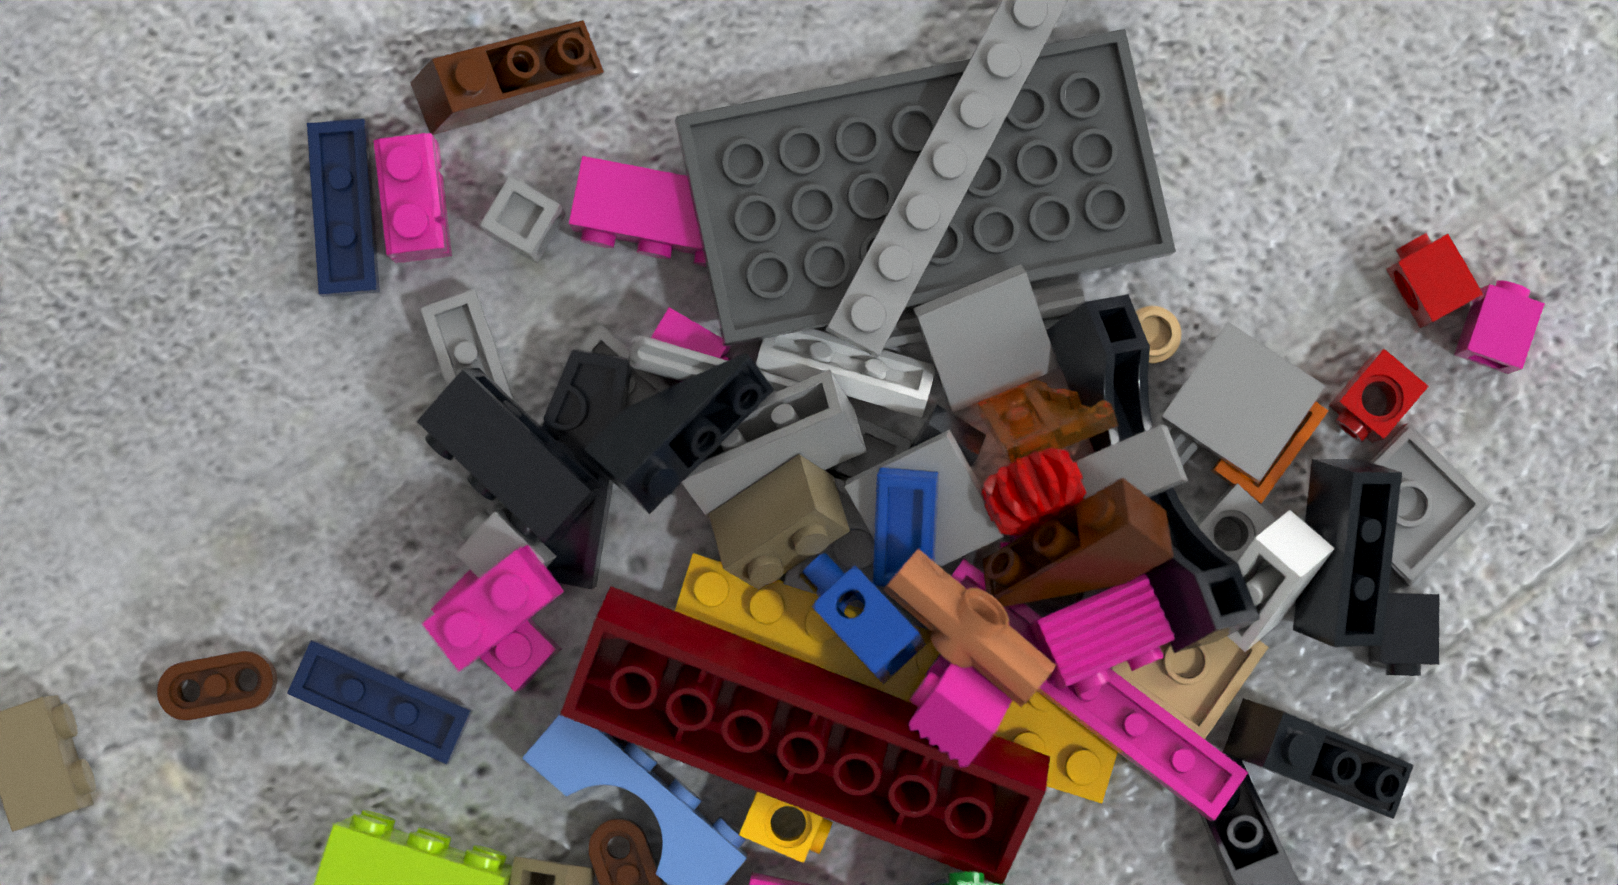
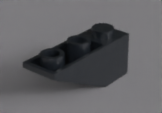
M743 353L626 407L584 450L617 487L650 515L774 391V388L751 357Z
M1245 698L1242 699L1222 752L1392 819L1396 815L1414 766L1404 760L1284 711Z
M1228 754L1226 755L1246 770L1242 760ZM1249 774L1246 775L1215 820L1209 821L1200 814L1227 885H1301Z

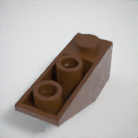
M581 20L432 58L410 84L429 133L434 135L485 121L598 77L604 73L585 22Z
M1122 477L982 560L986 592L993 596L1003 607L1126 584L1174 556L1166 510Z

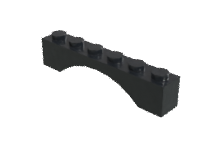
M1129 294L1086 301L1046 330L1094 453L1153 428L1148 389L1150 346ZM1174 487L1149 497L1166 510L1174 557L1144 574L1149 578V583L1154 589L1156 598L1159 600V605L1169 623V628L1174 634V640L1170 641L1173 652L1177 653L1217 642L1259 620V614L1238 563L1218 549L1197 527L1180 502Z

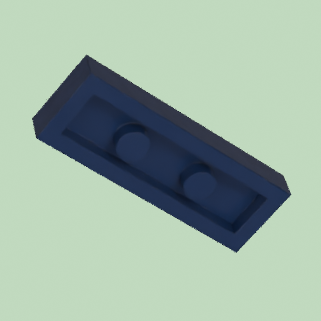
M365 119L307 123L318 293L322 297L380 293L368 122Z
M316 640L310 641L287 692L288 695L444 764L450 763L473 712L472 709Z

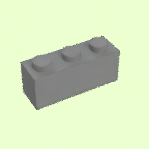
M830 369L770 394L682 484L707 519H709L710 512L799 454L825 470L866 453L867 450L855 409Z

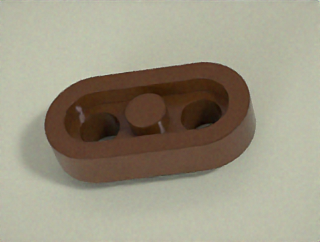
M239 651L185 661L172 665L162 674L157 686V697L162 709L171 717L179 720H194L248 710L262 706L273 696L277 686V673L272 662L263 654L255 651ZM245 669L253 670L258 678L256 687L251 691L243 689L239 683L240 674ZM190 679L196 681L200 686V695L193 702L188 701L182 693L183 685Z
M612 818L603 822L593 832L588 850L599 885H664L662 879L656 875L658 867L646 834L637 823L626 818ZM615 836L626 838L630 844L629 854L621 858L613 856L608 847L611 838Z

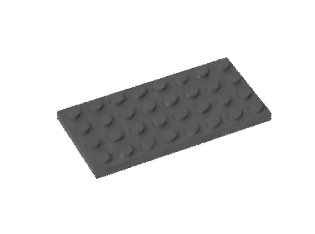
M1125 29L1044 45L904 310L918 307L1020 264L1025 269L1030 284L1170 256L1176 252ZM970 59L676 116L675 124L724 347L828 326Z

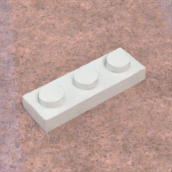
M816 329L763 339L756 362L757 367L761 371L798 382L830 369L846 396L920 418L923 416L936 371L934 364L884 349L875 358L833 334Z

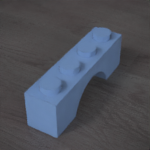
M559 714L522 757L566 797L581 789L596 785L621 787L640 797L653 811L661 829L662 855L656 875L668 885H725L747 859L748 853L740 847L746 838L739 836V831L722 817H719L714 824L696 809L702 800L676 778L670 785L663 781L652 771L658 762L636 744L629 742L624 747L610 734Z

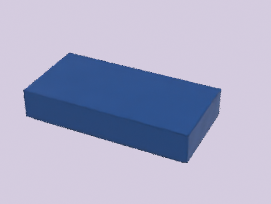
M879 468L876 485L874 586L886 587L918 549L935 562L939 472Z

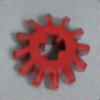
M1047 448L1041 452L1034 451L1023 458H1016L1009 465L999 467L997 473L987 477L981 490L986 502L984 507L991 522H995L1000 534L1019 536L1035 529L1083 501L1087 492L1081 481L1084 478L1077 463L1072 462L1067 450H1060L1058 448Z

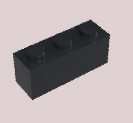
M479 367L462 369L416 421L428 432L425 436L428 445L447 460L455 458L470 472L467 480L471 486L485 498L491 501L497 498L513 513L509 517L510 522L520 533L532 541H536L539 538L543 543L559 538L604 488L592 474Z
M1312 459L1305 523L1335 549L1296 600L1293 631L1332 647L1382 646L1402 472L1361 459Z

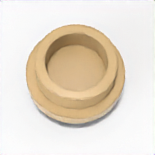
M1146 306L1138 309L1136 314L1150 346L1149 364H1156L1167 360L1177 351L1181 342V327L1177 318L1170 311L1159 306Z

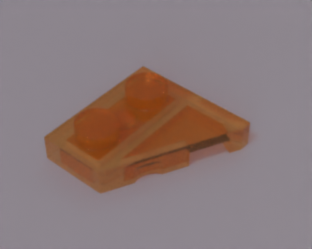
M1031 380L977 403L983 421L1009 463L1014 462L1016 458L1028 456L1034 451L1041 452L1047 448H1058L1061 450L1118 426L1110 402L1101 400L1091 408L1081 404L1077 392L1064 388H1050L1047 383L1038 380Z

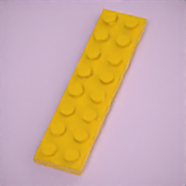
M695 553L692 554L675 607V611L908 702H911L909 701L926 677L925 674L940 654L932 643L930 636L932 631L912 625L919 632L926 645L883 685L813 609L812 605L819 598L816 594L785 585L784 581L781 580L767 584L758 590L725 571L722 562ZM847 605L844 613L850 619L859 616L864 609ZM1038 691L1022 707L1012 701L993 735L1050 756L1047 787L1102 804L1118 752Z

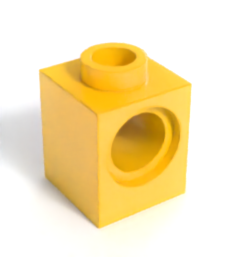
M756 792L740 829L739 836L804 863L809 850L820 854L833 822L822 816ZM792 806L803 813L806 824L799 835L787 838L775 832L772 827L771 818L779 808Z

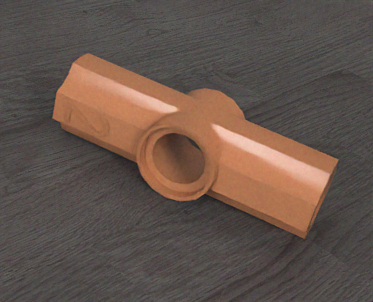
M920 549L911 556L884 589L889 596L932 631L930 635L932 643L945 659L959 667L969 668L973 666L1020 707L1033 696L1056 667L1051 660L1008 625L1009 618L1007 612L993 596L978 588H964Z

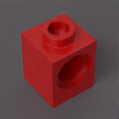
M1427 233L1396 249L1401 260L1386 269L1419 328L1433 323L1483 294L1449 234L1434 242H1431Z
M1382 349L1373 353L1328 406L1339 415L1335 419V423L1346 434L1358 442H1363L1367 438L1371 443L1386 438L1429 386L1386 349ZM1368 385L1380 388L1386 396L1387 406L1381 416L1370 414L1362 404V393Z

